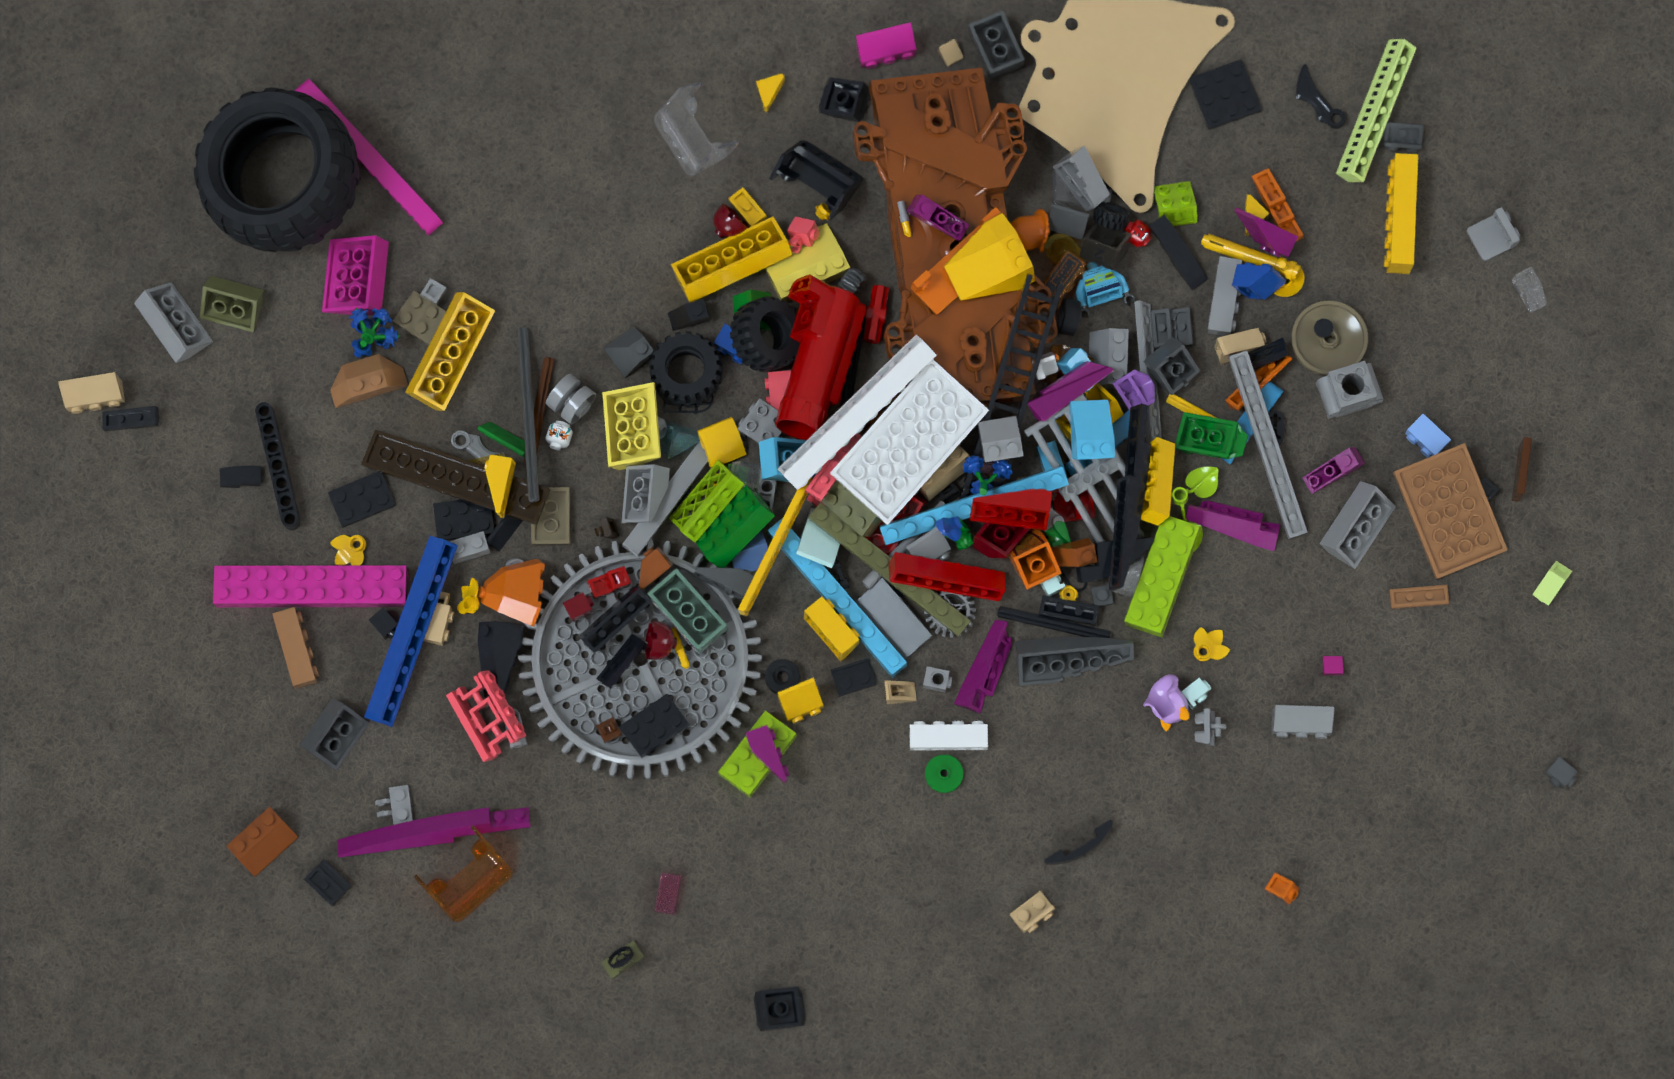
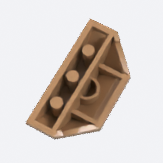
M377 354L342 365L330 391L335 408L407 387L408 382L404 369L401 366Z

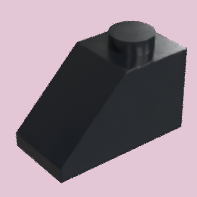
M704 299L686 303L668 312L673 331L709 321Z

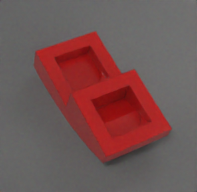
M625 566L610 570L604 575L587 580V584L593 599H597L630 585L631 581Z

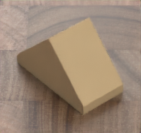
M885 681L887 704L917 701L915 682Z

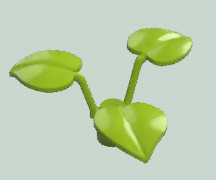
M1207 466L1191 471L1185 480L1187 487L1191 490L1177 487L1171 493L1173 502L1181 507L1183 521L1187 522L1184 504L1188 501V494L1194 492L1199 498H1208L1216 492L1218 487L1217 467ZM1188 521L1189 523L1200 526L1201 533L1199 535L1197 544L1194 549V551H1196L1202 542L1203 529L1201 525Z

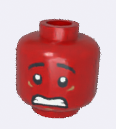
M1139 219L1134 222L1129 221L1124 229L1126 231L1124 238L1136 248L1145 247L1153 236L1149 226Z

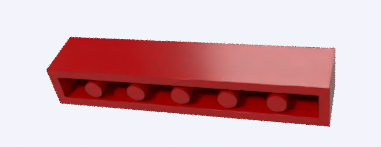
M894 552L889 562V582L993 601H1000L1006 591L1005 572L994 569H985Z

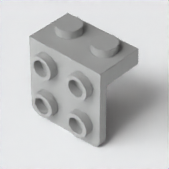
M1502 207L1495 210L1491 217L1467 229V234L1483 261H1487L1517 246L1520 241L1519 231L1516 227L1513 228L1510 223L1509 213L1507 211L1504 212Z
M760 398L751 405L748 410L749 414L746 418L743 417L737 426L741 436L744 438L748 436L758 444L760 441L779 437L782 433L775 425L778 410Z

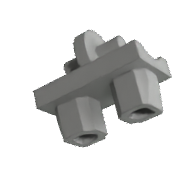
M1204 709V712L1195 713V724H1204V731L1195 732V741L1208 746H1215V737H1221V730H1226V725L1221 724V717H1215V711H1211V709Z

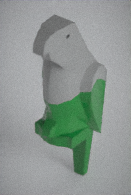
M1050 507L1047 530H1043L1048 537L1047 540L1050 547L1071 542L1063 517Z

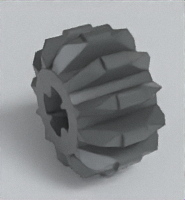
M850 268L841 278L838 287L859 296L865 286L866 275L858 269Z

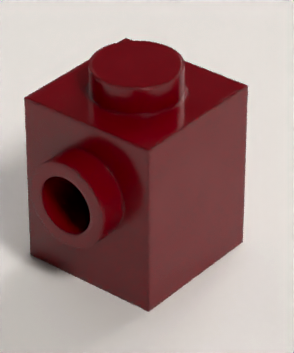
M582 592L563 602V605L572 622H575L592 613L591 607L594 606V603L589 595L585 596Z

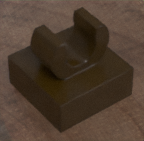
M605 517L600 519L601 526L594 529L596 536H605V538L609 539L619 537L613 518Z

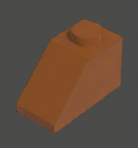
M1089 538L1051 547L1058 566L1080 567L1097 562L1095 546Z
M659 546L656 549L651 547L643 554L645 558L641 561L639 584L641 590L673 565Z

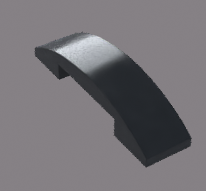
M1110 819L1094 829L1096 838L1066 856L1062 850H1059L1044 859V863L1046 865H1058L1071 862L1086 855L1105 838L1113 824L1112 820Z

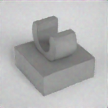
M430 278L421 292V296L438 305L447 288Z

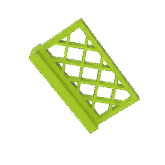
M718 460L669 519L684 535L696 543L744 486V483ZM693 510L692 515L688 516L689 511Z

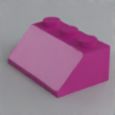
M911 22L856 35V48L861 67L872 69L880 63L887 65L894 63L897 59L909 60L913 58V55H916V46Z

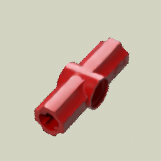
M873 285L870 305L867 308L864 341L872 344H880L882 327L885 324V316L887 314L886 304L889 288L883 285Z

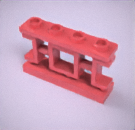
M489 670L480 671L478 675L473 677L478 686L468 692L464 686L446 695L483 762L493 760L502 753L498 744L504 739L508 738L512 744L526 737L523 725L517 720L514 709L508 704L505 699V693L499 688L495 676ZM486 689L490 697L483 699L480 691ZM472 697L477 703L473 708L470 707L467 701ZM489 704L497 719L486 725L479 711ZM505 722L509 730L502 733L498 725ZM492 730L496 738L490 742L486 733Z

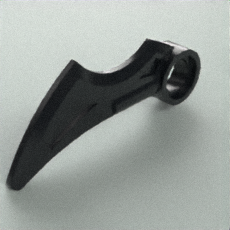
M1304 64L1297 81L1296 100H1303L1311 104L1316 111L1317 120L1328 124L1333 129L1341 128L1346 120L1345 113L1338 108L1332 109L1315 87L1307 65ZM1337 114L1341 117V121L1333 123L1331 116Z

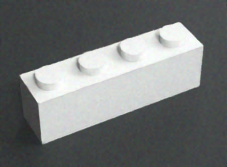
M917 721L914 722V725H910V750L988 749V726L983 724V721H972V724H964L963 721H954L952 724L935 721L933 725H925V722Z

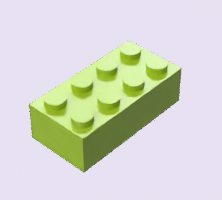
M764 711L751 730L768 725L769 730L773 729L777 739L773 741L775 748L779 747L783 755L797 735L774 716ZM746 736L718 771L722 778L749 798L770 772L752 754Z

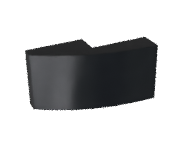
M260 466L220 468V487L239 488L241 485H261Z

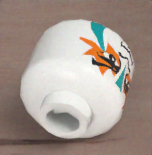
M556 421V423L550 424L545 439L550 444V448L560 450L569 446L573 431L568 423Z

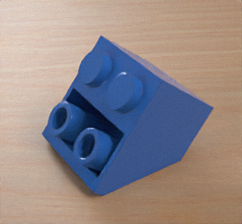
M1246 262L1244 265L1237 264L1232 286L1246 298L1265 300L1286 283V279L1269 264L1256 266L1253 263Z

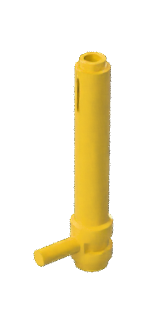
M1205 234L1201 241V245L1204 248L1234 259L1253 263L1256 266L1269 264L1288 280H1297L1301 271V266L1297 262H1289L1286 258H1277L1212 234Z

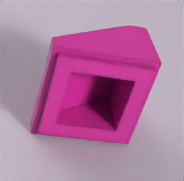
M1323 656V676H1342L1344 674L1342 656Z

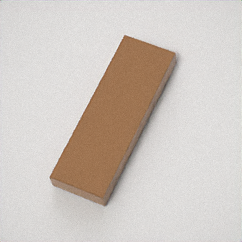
M1447 585L1389 590L1391 609L1449 604Z

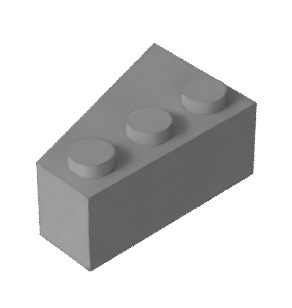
M1085 145L1067 153L1052 166L1086 212L1098 206L1110 195Z

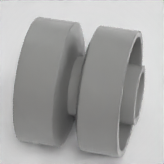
M571 373L562 378L554 387L546 400V405L554 412L562 410L561 417L570 425H573L590 409L596 398V393L587 386L580 388L581 381Z

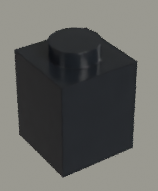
M382 608L369 621L385 640L388 637L392 639L398 624Z

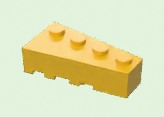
M1156 437L1150 442L1149 469L1141 520L1158 526L1170 516L1175 443Z

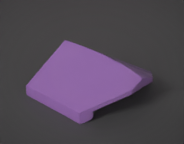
M1134 369L1113 382L1114 387L1129 411L1130 407L1141 403L1149 406L1155 402V385L1149 375Z

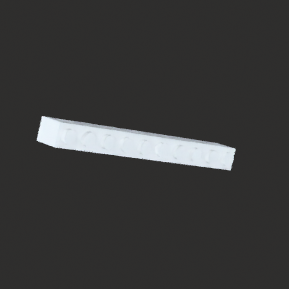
M915 335L801 445L778 470L797 490L805 486L809 478L818 473L828 460L833 459L836 452L846 446L856 433L861 432L864 425L869 420L874 419L883 407L890 404L892 398L897 393L902 392L906 385L915 379L925 366L930 365L937 355L919 336Z

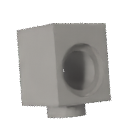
M927 666L923 688L946 693V688L951 687L953 677L949 676L950 671ZM941 676L944 681L941 684H935L933 678Z

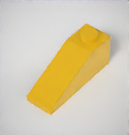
M490 455L489 460L485 462V471L496 513L500 518H504L516 462L509 457Z

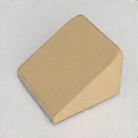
M955 39L938 48V52L947 67L964 58Z

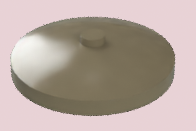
M1321 301L1310 305L1297 317L1292 328L1291 345L1297 360L1306 369L1315 374L1327 376L1330 371L1359 363L1362 360L1368 345V332L1361 316L1350 306L1337 301ZM1319 319H1328L1333 324V332L1327 338H1320L1314 332V325Z

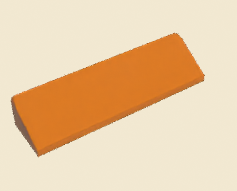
M1285 356L1255 371L1260 390L1292 360L1290 356ZM1238 388L1225 400L1228 407L1239 411L1244 406Z

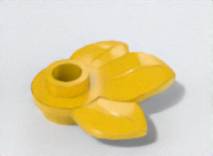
M340 535L330 542L338 550L335 556L336 565L344 566L351 563L352 566H360L363 563V551L366 549V541L362 536L353 535L349 537ZM355 542H360V546L358 548H354L353 545Z
M472 578L469 586L461 587L462 601L457 606L460 614H474L479 609L480 601L477 597L479 590L478 582L475 578Z
M1200 627L1195 632L1194 642L1196 646L1193 653L1197 660L1202 662L1208 661L1210 658L1220 660L1229 653L1230 649L1221 645L1223 631L1214 630L1207 634ZM1200 649H1205L1207 654L1201 655Z

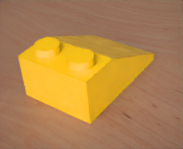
M814 678L778 692L779 703L788 723L793 722V724L801 722L804 720V716L808 714L815 716L821 713V709L824 708Z

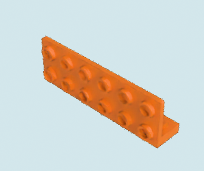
M996 207L981 220L979 226L929 271L926 270L912 283V291L935 315L941 313L958 297L944 265L959 249H962L972 235L976 234L984 222L1001 213Z

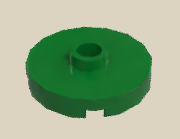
M938 755L928 762L925 769V779L928 786L934 791L950 793L960 786L963 780V768L955 757ZM941 771H947L948 775L946 777L941 776Z

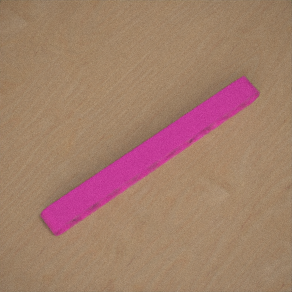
M309 78L294 90L308 94L324 103L341 119L354 141L358 161L364 164V168L373 177H376L378 183L385 190L389 191L392 198L401 204L405 212L414 218L413 220L422 230L426 231L428 236L443 224L431 208Z

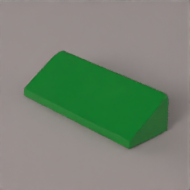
M492 422L485 423L477 428L483 435L526 459L524 440Z

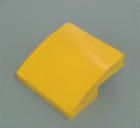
M732 417L697 431L701 446L706 452L711 468L718 460L726 464L746 455L741 436Z

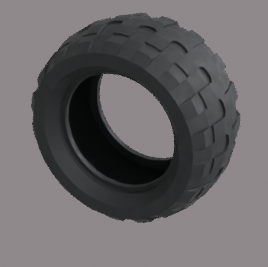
M271 87L265 88L264 91H249L240 95L239 100L233 103L228 102L219 109L220 113L213 121L210 120L203 130L202 142L197 144L195 150L197 162L194 168V178L207 214L223 232L236 242L261 251L294 252L301 250L303 246L308 244L315 245L325 239V234L332 228L336 230L344 221L342 217L347 209L352 208L356 198L354 192L356 186L359 185L358 157L354 141L347 127L327 105L302 92L286 91ZM294 133L310 138L315 158L313 172L305 188L294 199L277 207L256 208L247 205L241 193L240 177L243 165L252 150L264 140L278 134Z

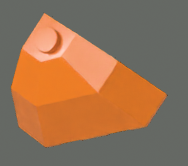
M533 559L501 567L484 581L483 586L479 588V601L499 613L534 627L541 610L542 602L538 601V596L543 591V580L540 578L545 564L539 559Z

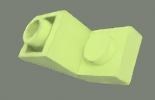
M1555 561L1534 591L1533 596L1549 606L1572 571L1558 561Z

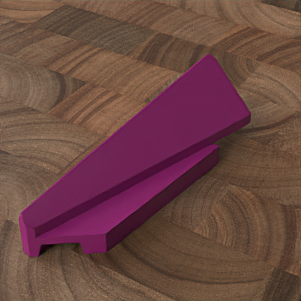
M1085 361L1041 390L1042 396L1029 401L1027 404L1035 419L1044 422L1114 370L1109 366Z
M1208 500L1201 502V505L1198 507L1189 505L1186 519L1271 551L1275 550L1281 525L1263 522V513Z
M995 620L960 688L954 702L955 705L981 714L985 695L993 696L1012 646L1011 637L1007 636L1006 632L1008 625L1006 621Z

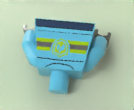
M1097 262L1087 264L1088 271L1082 273L1083 279L1078 283L1076 297L1081 303V312L1086 311L1088 318L1090 317V312L1086 309V305L1089 308L1123 297L1122 302L1125 306H1128L1126 297L1131 298L1133 303L1135 302L1134 295L1128 292L1130 289L1122 274L1111 270L1108 265L1098 267Z

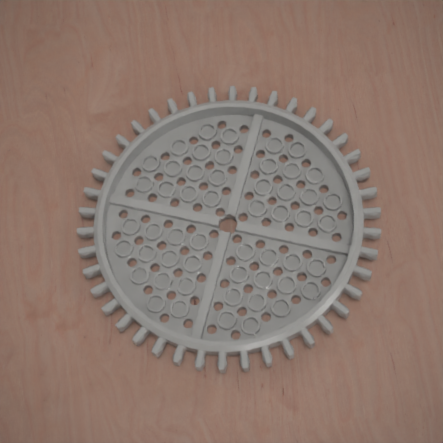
M652 539L646 545V551L654 547ZM613 541L612 550L614 555L604 557L602 549L597 546L595 547V554L598 557V561L589 564L587 557L580 554L579 560L584 568L576 573L572 566L566 563L564 565L565 571L571 577L565 583L554 575L551 577L553 584L559 588L554 595L543 589L541 596L549 602L545 609L541 608L539 622L535 623L534 627L524 623L526 628L536 630L534 639L524 637L522 642L524 646H533L532 655L523 654L518 656L519 662H532L533 670L520 673V679L527 680L533 678L535 682V687L525 689L523 695L524 697H530L538 694L540 702L533 704L529 707L531 713H536L541 709H545L548 714L546 718L538 722L539 728L542 729L553 722L557 730L551 733L548 739L554 742L561 735H564L568 739V742L561 750L565 755L570 752L574 745L580 748L581 752L576 759L578 764L584 762L587 754L596 757L592 765V770L595 772L600 769L603 760L611 762L609 769L611 777H615L618 764L627 765L626 774L630 780L633 779L635 766H644V775L646 780L651 779L652 775L651 765L660 764L664 777H668L669 769L667 762L676 760L678 768L684 772L686 771V764L682 757L691 753L694 761L701 764L702 758L697 750L706 745L711 753H717L715 745L710 741L716 734L722 740L730 741L728 733L722 730L727 722L736 728L741 727L740 721L732 717L735 709H740L746 713L750 712V707L739 701L742 694L756 696L757 694L755 689L745 687L746 678L760 679L761 673L757 671H748V662L762 661V655L748 654V646L760 644V637L746 638L745 630L753 629L757 626L756 620H750L742 623L741 614L732 602L737 598L727 595L724 591L693 576L696 567H699L703 562V554L699 553L691 564L684 560L688 551L686 546L680 549L678 557L669 555L671 544L670 541H666L663 545V552L673 565L658 577L659 581L657 583H650L642 591L648 597L647 593L677 568L702 597L705 594L710 595V599L705 601L714 611L719 613V617L727 624L728 630L726 634H722L700 654L693 647L690 651L685 650L687 659L690 662L688 669H684L681 666L676 650L672 649L671 653L675 655L673 659H668V657L661 660L648 659V662L640 667L636 666L632 661L630 666L619 677L622 678V683L614 684L611 689L596 678L631 634L645 642L648 625L652 619H657L658 622L667 624L671 629L675 628L651 602L648 608L643 609L605 643L606 648L604 650L599 649L593 653L581 639L579 641L573 640L575 635H580L619 600L617 598L619 593L625 595L632 587L640 584L641 561L645 558L643 555L645 552H641L638 557L631 552L620 553L618 543ZM712 564L709 568H718V567L715 566L714 564ZM625 566L626 571L628 568L634 569L632 574H628L631 581L630 585L600 598L593 599L587 580L604 575L606 572ZM577 592H583L585 596L589 595L594 603V606L591 607L593 612L571 624H566L565 620L570 618L563 602L573 598ZM602 601L607 602V606L604 608L600 606ZM640 627L641 631L634 633V628ZM679 634L683 644V648L685 649V646L689 643L681 634ZM618 635L623 636V640L621 642H618L616 640V637ZM562 643V649H557L556 644ZM730 645L735 646V650L732 652L728 650ZM588 652L589 655L587 658H582L581 654ZM716 653L718 655L717 659L712 660L710 658L711 654ZM566 660L571 661V665L568 667L564 665ZM652 661L657 662V666L654 668L650 666ZM696 661L699 662L700 667L694 668L693 663ZM552 668L554 670L553 674L548 675L546 673L547 669ZM591 669L597 670L595 675H590L589 672ZM638 669L640 671V674L638 676H634L632 674L633 670ZM677 670L683 671L681 676H676L675 673ZM721 670L726 672L724 677L719 676ZM574 677L579 678V682L576 684L572 682ZM660 678L665 679V683L663 685H660L658 683V680ZM702 679H708V684L702 685ZM557 685L562 687L560 692L555 691ZM604 686V692H598V687ZM643 686L648 688L646 693L641 692ZM690 687L691 692L688 694L685 693L684 688ZM582 694L587 695V699L585 701H582L580 699V696ZM668 694V696L672 695L674 697V704L689 723V726L684 730L690 731L689 736H684V730L671 738L673 740L672 744L663 743L653 753H649L641 758L630 742L628 744L622 743V739L626 737L622 731V736L604 743L601 735L596 733L598 730L596 725L614 717L615 721L620 720L622 725L632 718L633 712H641L650 704ZM630 695L631 698L629 701H624L623 697ZM711 696L717 697L715 702H710L709 699ZM566 702L570 704L568 709L563 708V704ZM608 703L613 704V708L610 710L606 709V704ZM694 704L699 705V709L697 711H694L692 709V706ZM594 711L595 717L590 718L588 716L589 712ZM577 720L578 724L576 726H572L571 721ZM702 721L708 723L706 728L700 726Z

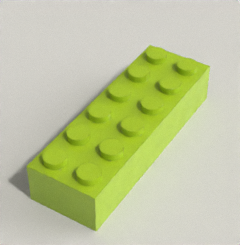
M1171 516L1159 525L1124 620L1126 626L1161 638L1163 637L1201 533L1200 526Z

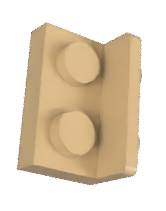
M1039 891L1009 915L1023 933L1026 931L1031 933L1039 927L1037 925L1042 919L1047 921L1054 915L1052 911L1055 910V907Z

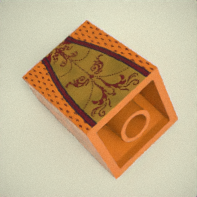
M1030 529L1008 555L1026 589L1061 574L1048 540L1038 529Z

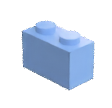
M1424 414L1405 433L1408 441L1413 445L1417 444L1421 448V453L1427 458L1440 453L1451 441Z

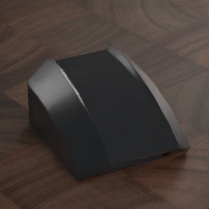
M830 77L823 90L819 104V113L860 122L864 119V113L870 98L869 87L862 81Z
M799 987L755 992L754 1004L757 1026L760 1032L804 1026L806 1016L803 995Z

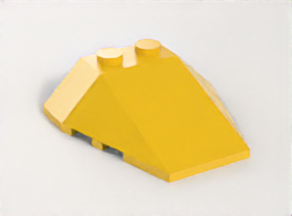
M1003 213L984 222L976 234L972 235L962 249H959L944 265L960 300L1020 290L1023 288L1027 273L1033 275L1031 283L1035 281L1033 265L1016 230Z

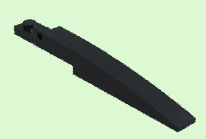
M1142 403L1130 407L1125 477L1119 478L1117 485L1109 590L1111 591L1123 588L1136 543L1146 491L1151 444L1145 442L1148 405Z

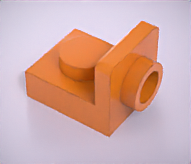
M1274 873L1265 890L1283 899L1290 905L1297 898L1299 887L1293 881Z

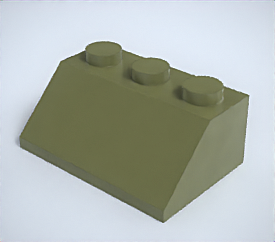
M210 275L203 285L200 318L254 333L263 305L264 290Z

